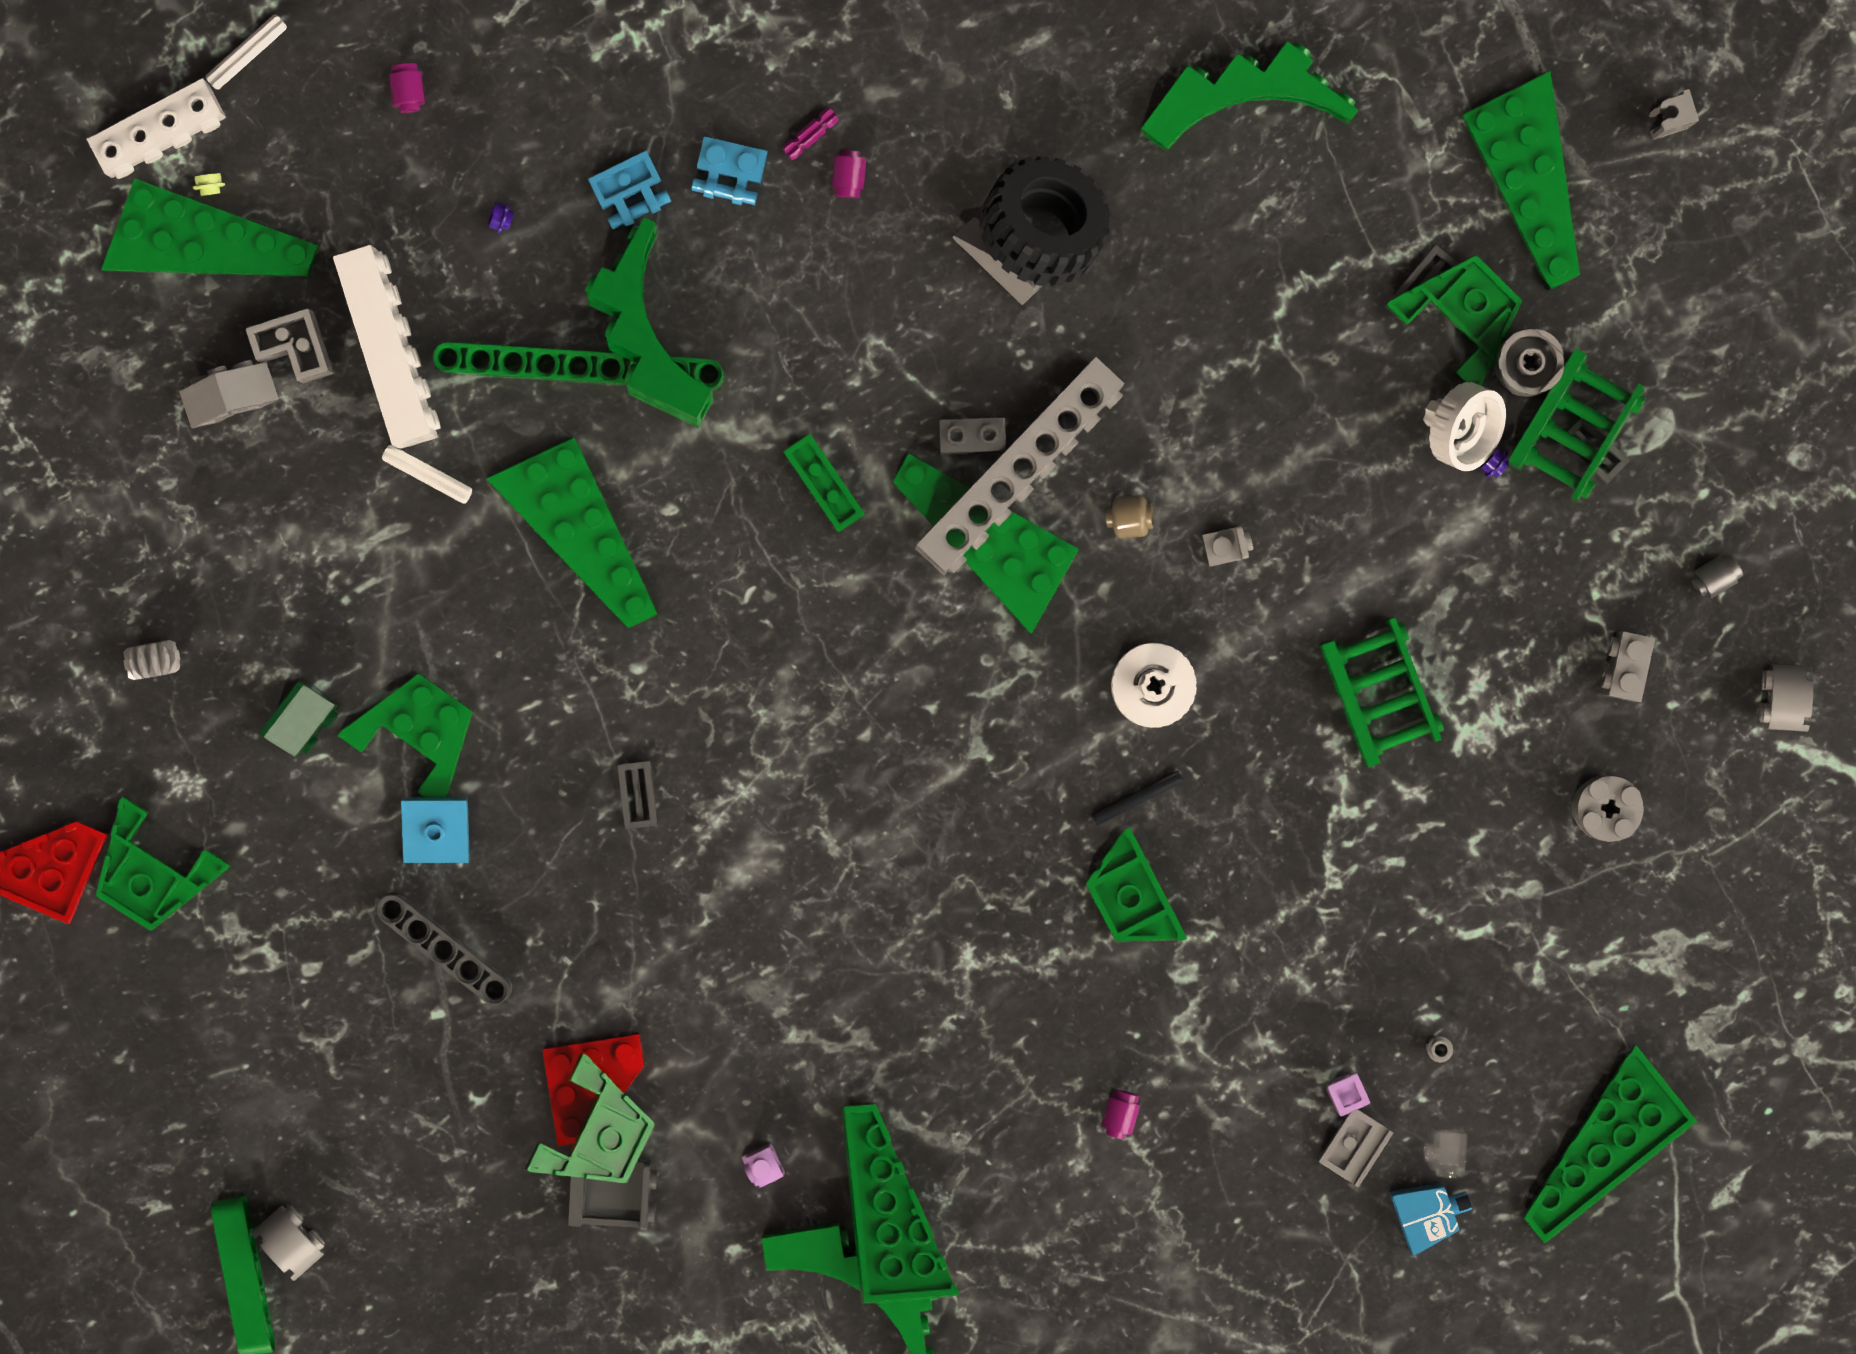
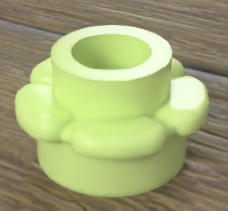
M221 173L195 176L196 186L193 189H200L201 196L219 194V187L225 186V183H222Z

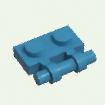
M704 136L697 170L709 172L707 181L694 178L692 191L704 193L703 197L711 199L714 196L730 199L733 204L741 206L743 203L755 205L758 193L746 190L748 182L761 184L768 152ZM719 175L737 179L736 186L731 187L719 184Z
M647 151L588 179L602 209L604 210L615 204L619 212L607 218L613 230L624 224L626 227L634 224V219L649 212L654 214L661 210V206L671 202L666 190L654 195L650 188L661 182V179ZM642 192L645 200L627 208L624 199Z

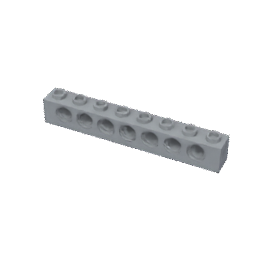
M1095 357L916 545L915 549L943 576L949 570L955 573L966 562L967 559L963 555L972 546L977 550L988 539L989 535L986 531L993 523L1000 526L1012 513L1008 509L1016 499L1022 503L1034 490L1030 484L1038 476L1045 479L1057 466L1053 460L1061 452L1065 456L1068 455L1079 443L1075 437L1083 429L1088 433L1101 420L1097 414L1105 406L1111 409L1122 398L1123 394L1119 391L1125 383ZM1084 391L1093 392L1097 396V404L1093 406L1085 405L1081 401V393ZM1063 414L1071 415L1075 420V427L1072 429L1062 428L1059 425L1058 417ZM1042 437L1048 438L1053 444V450L1048 453L1039 451L1036 447V440ZM1017 461L1027 462L1030 465L1031 473L1027 476H1019L1014 471V463ZM996 484H1002L1008 489L1009 496L1006 499L998 500L993 497L991 487ZM976 507L983 509L986 513V520L983 523H974L969 518V510ZM951 531H958L963 535L964 543L959 547H953L948 544L946 535Z

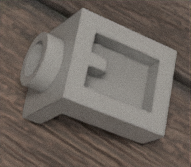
M1242 526L1202 535L1209 567L1249 558L1248 551L1253 550L1249 531L1243 532Z

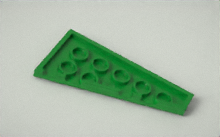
M1551 71L1463 114L1461 117L1548 290H1551L1579 276L1580 272Z
M910 454L906 457L893 481L896 487L933 527L970 489ZM976 507L969 510V518L974 523H983L986 520V513L983 509ZM1012 512L1000 526L995 523L990 526L986 531L989 535L988 539L977 550L971 546L963 556L967 559V565L1027 631L1032 634L1079 549ZM951 531L946 535L947 542L953 547H959L964 543V537L958 531Z
M1635 1044L1629 1050L1522 1216L1544 1244L1697 1122Z
M876 1104L844 1106L841 1110L861 1303L869 1304L960 1295L956 1284H953L948 1273L945 1259L940 1255L933 1239L934 1234L914 1189H911L905 1176L906 1171L902 1162L897 1158L891 1144V1137Z

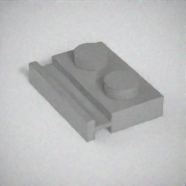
M1357 1109L1346 1115L1319 1157L1318 1162L1359 1188L1393 1135V1131Z

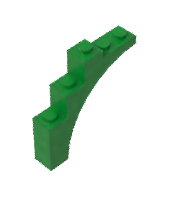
M1287 41L1265 72L1260 70L1261 64L1250 55L1246 54L1242 57L1240 54H1237L1215 85L1210 82L1212 77L1202 68L1196 66L1193 69L1187 66L1141 128L1140 133L1166 152L1185 131L1203 118L1226 107L1249 101L1282 100L1302 103L1327 112L1347 125L1358 112V109L1354 107L1356 102L1350 96L1341 91L1336 94L1328 88L1329 82L1323 76L1316 72H1313L1312 75L1307 72L1314 61L1309 57L1311 52L1297 42L1292 45Z
M644 217L640 226L635 225L632 228L627 240L629 246L625 253H619L612 267L614 272L602 267L597 276L592 275L585 292L587 293L589 306L617 319H612L605 333L609 350L637 363V365L632 364L625 377L628 395L699 428L713 402V392L710 388L690 377L669 357L657 340L646 315L643 280L648 256L657 237V227L655 222Z
M840 1221L762 1235L761 1239L767 1271L794 1269L817 1272L841 1280L860 1291L856 1252L845 1253L844 1249H849L850 1243L847 1229L841 1230ZM938 1298L876 1303L897 1327L910 1354H934L933 1347L926 1348L924 1335L930 1334L928 1316H921V1312L932 1310V1301L938 1300Z

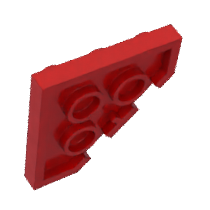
M77 821L0 852V896L70 924L106 842L108 833Z
M640 1033L544 1048L542 1050L558 1146L574 1144L597 1094L568 1080L580 1053L587 1055L625 1093L645 1066Z

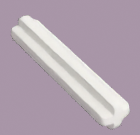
M276 14L272 15L206 74L207 81L215 89H220L287 28L286 24Z
M388 445L382 455L383 461L461 503H466L472 494V488L392 445Z

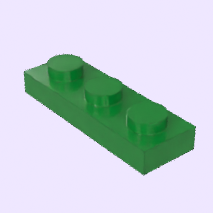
M808 434L784 451V454L838 533L865 515L811 434Z

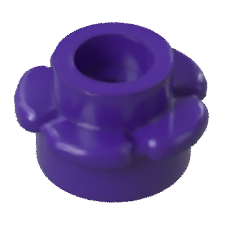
M495 202L492 208L488 227L497 230V234L501 233L502 228L508 230L514 212L508 210V203L503 205Z
M1498 448L1495 449L1488 460L1479 467L1484 471L1485 477L1488 478L1493 475L1499 477L1509 465V462L1506 460L1508 453L1506 451L1502 453Z

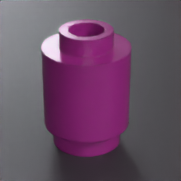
M404 63L392 66V74L389 75L393 107L400 108V113L419 111V106L425 104L422 73L418 71L417 64Z
M841 150V156H834L832 188L835 189L834 196L860 198V193L864 190L866 159L860 158L859 151Z
M1114 1089L1113 1096L1108 1098L1101 1124L1103 1128L1107 1129L1106 1135L1125 1139L1126 1134H1133L1140 1109V1104H1138L1139 1095Z

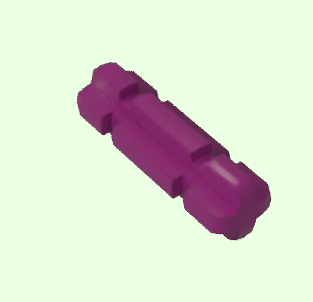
M825 108L818 114V119L814 118L795 134L796 138L794 140L790 139L783 145V151L791 160H795L803 153L802 149H808L825 134L827 127L830 129L838 122V116L831 108Z

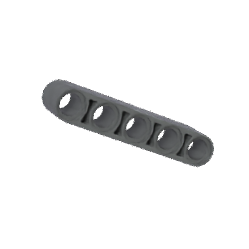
M394 893L383 897L379 901L377 914L382 922L484 1002L490 1005H498L510 997L512 984L506 975L405 896ZM389 900H395L401 906V913L397 918L389 916L386 912V904ZM415 920H420L426 924L427 933L423 938L416 937L412 933L411 925ZM441 940H446L452 945L453 953L448 958L440 956L437 952V944ZM467 960L475 962L478 966V974L474 978L467 977L463 973L462 966ZM494 980L502 983L504 987L502 997L495 998L490 995L488 985L491 981Z

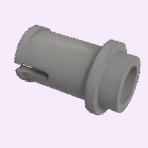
M1442 1036L1431 1037L1428 1040L1429 1043L1426 1044L1429 1057L1439 1063L1449 1060L1453 1054V1045L1450 1040ZM1438 1044H1442L1444 1051L1435 1053V1047Z

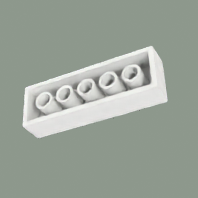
M368 245L333 256L392 446L403 449L438 438L436 430L441 428L436 411L428 407L426 399L431 397L426 380L422 379L417 372V367L421 366V362L416 348H412L407 340V336L411 335V330L406 317H402L397 308V305L402 304L396 285L393 286L391 282L389 283L387 274L392 273L386 254L383 255L382 251H378L373 246Z

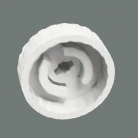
M1465 382L1452 389L1444 399L1431 400L1425 408L1426 413L1423 419L1425 424L1431 427L1429 436L1430 448L1436 459L1459 470L1471 471L1485 463L1499 444L1505 427L1506 408L1502 397L1497 392L1473 382Z
M1148 643L1134 647L1118 661L1111 678V693L1115 705L1128 720L1144 727L1158 728L1173 724V722L1178 721L1188 712L1194 701L1197 682L1193 667L1180 651L1175 650L1169 645ZM1152 676L1159 681L1161 686L1159 687L1160 693L1157 695L1154 691H1150L1148 687L1151 683L1150 677Z

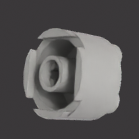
M1538 329L1521 330L1508 337L1499 346L1493 368L1500 384L1510 393L1522 397L1536 396L1551 389L1560 380L1564 371V353L1561 344L1550 333ZM1532 356L1535 359L1532 363L1535 369L1530 368L1527 370L1524 367L1525 360L1523 357L1528 358Z
M1771 664L1770 670H1763L1761 689L1767 690V703L1760 704L1759 720L1766 723L1767 729L1809 731L1810 725L1803 724L1804 717L1811 718L1813 680H1807V673H1813L1812 666Z
M1609 775L1596 776L1586 781L1577 789L1572 801V814L1580 829L1589 837L1607 842L1620 841L1630 837L1640 825L1644 812L1640 791L1629 781ZM1610 799V805L1614 806L1613 813H1608L1606 817V812L1601 810L1602 804H1608Z
M292 1205L287 1209L280 1206L256 1227L251 1234L254 1239L259 1235L263 1238L261 1240L263 1243L260 1244L261 1248L284 1273L290 1269L293 1272L290 1278L295 1281L324 1255L322 1249L325 1247V1242L313 1229L308 1233L302 1227L301 1223H303L302 1220L304 1219Z

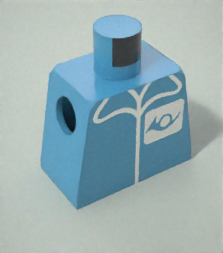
M1441 1183L1389 1192L1409 1251L1413 1255L1458 1232L1459 1226L1455 1215L1472 1210L1466 1191L1448 1197L1446 1189Z

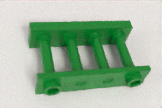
M1575 348L1566 363L1560 380L1551 388L1508 460L1509 465L1521 471L1524 464L1528 467L1532 464L1574 488L1575 491L1571 496V501L1576 504L1581 497L1588 498L1596 484L1592 480L1593 476L1631 413L1637 415L1647 399L1642 396L1644 393L1643 385L1638 384L1632 394L1589 370V365L1585 364L1587 354ZM1574 381L1579 383L1584 381L1625 404L1626 406L1617 421L1611 420L1572 398L1573 394L1569 392V389ZM1557 409L1562 411L1567 409L1608 432L1609 434L1600 449H1596L1555 425L1556 422L1552 420ZM1541 436L1545 439L1550 437L1591 460L1592 462L1584 476L1581 478L1539 454V450L1535 446Z
M1395 617L1386 620L1389 630L1348 646H1336L1335 641L1319 645L1365 767L1368 768L1381 763L1378 756L1382 755L1386 749L1428 733L1432 742L1442 740L1440 732L1444 731L1438 713L1432 714L1405 644V641L1409 640L1403 622L1397 623ZM1392 642L1395 643L1400 661L1355 678L1353 675L1348 677L1344 668V664L1348 663V659ZM1406 672L1413 691L1368 708L1365 706L1359 707L1355 696L1360 693L1359 690ZM1418 703L1424 719L1423 722L1381 738L1376 736L1371 738L1367 725L1371 724V720Z

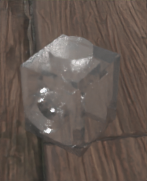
M1431 1128L1430 1143L1425 1142L1423 1160L1428 1162V1167L1432 1171H1436V1176L1456 1178V1173H1465L1467 1133L1463 1130Z

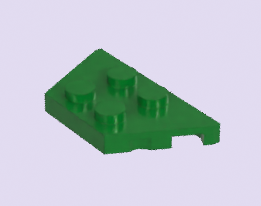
M1125 828L1085 883L1116 942L1186 940L1187 937L1131 828Z

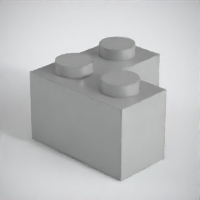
M307 308L246 328L257 361L263 363L289 355L296 380L303 384L334 374L315 313Z
M248 360L234 365V369L228 371L226 366H220L207 371L208 375L191 379V386L179 391L191 429L218 423L234 414L259 409L278 400L279 398L267 362L253 365L252 360Z

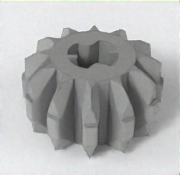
M171 640L129 647L123 652L125 670H127L128 678L133 680L177 672L180 669L179 660L181 659L179 650H177L176 642Z

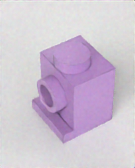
M1357 1073L1342 1075L1332 1080V1084L1327 1086V1092L1340 1116L1370 1104Z
M771 1143L741 1157L745 1164L743 1165L751 1183L754 1182L755 1186L759 1185L761 1188L784 1177L785 1170Z

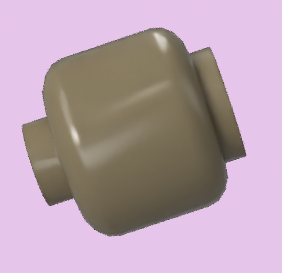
M1141 495L1116 497L1112 508L1106 509L1107 528H1113L1118 538L1146 536L1149 529L1154 528L1153 504L1148 503L1146 498Z

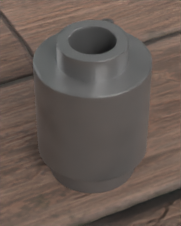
M1731 554L1725 557L1720 555L1694 571L1695 578L1692 580V584L1701 597L1707 595L1708 598L1712 599L1737 584L1738 579L1743 576V572Z

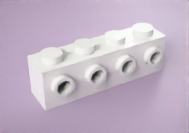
M200 79L88 138L87 141L104 173L111 178L116 176L117 179H120L134 172L133 167L143 161L149 164L160 159L163 156L162 151L172 146L177 149L190 143L192 135L200 131L208 133L217 129L221 125L219 121L225 119L226 116L210 85L204 79Z

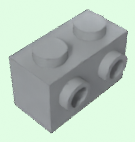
M1624 631L1616 632V637L1611 638L1608 649V656H1611L1609 669L1604 670L1601 681V688H1604V696L1632 702H1642L1655 638Z

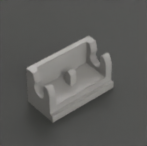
M1690 89L1682 91L1676 97L1663 101L1659 107L1649 113V117L1662 114V118L1665 120L1661 123V126L1650 131L1652 140L1687 130L1699 121Z

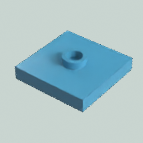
M468 797L402 798L403 863H469Z

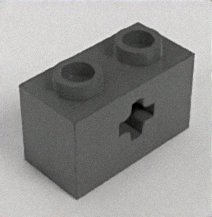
M1005 418L940 420L941 455L1005 453Z

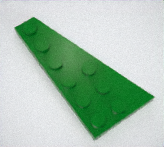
M134 178L101 270L109 272L130 271L144 273L309 277L319 246Z
M576 438L563 442L487 478V481L627 628L658 615Z

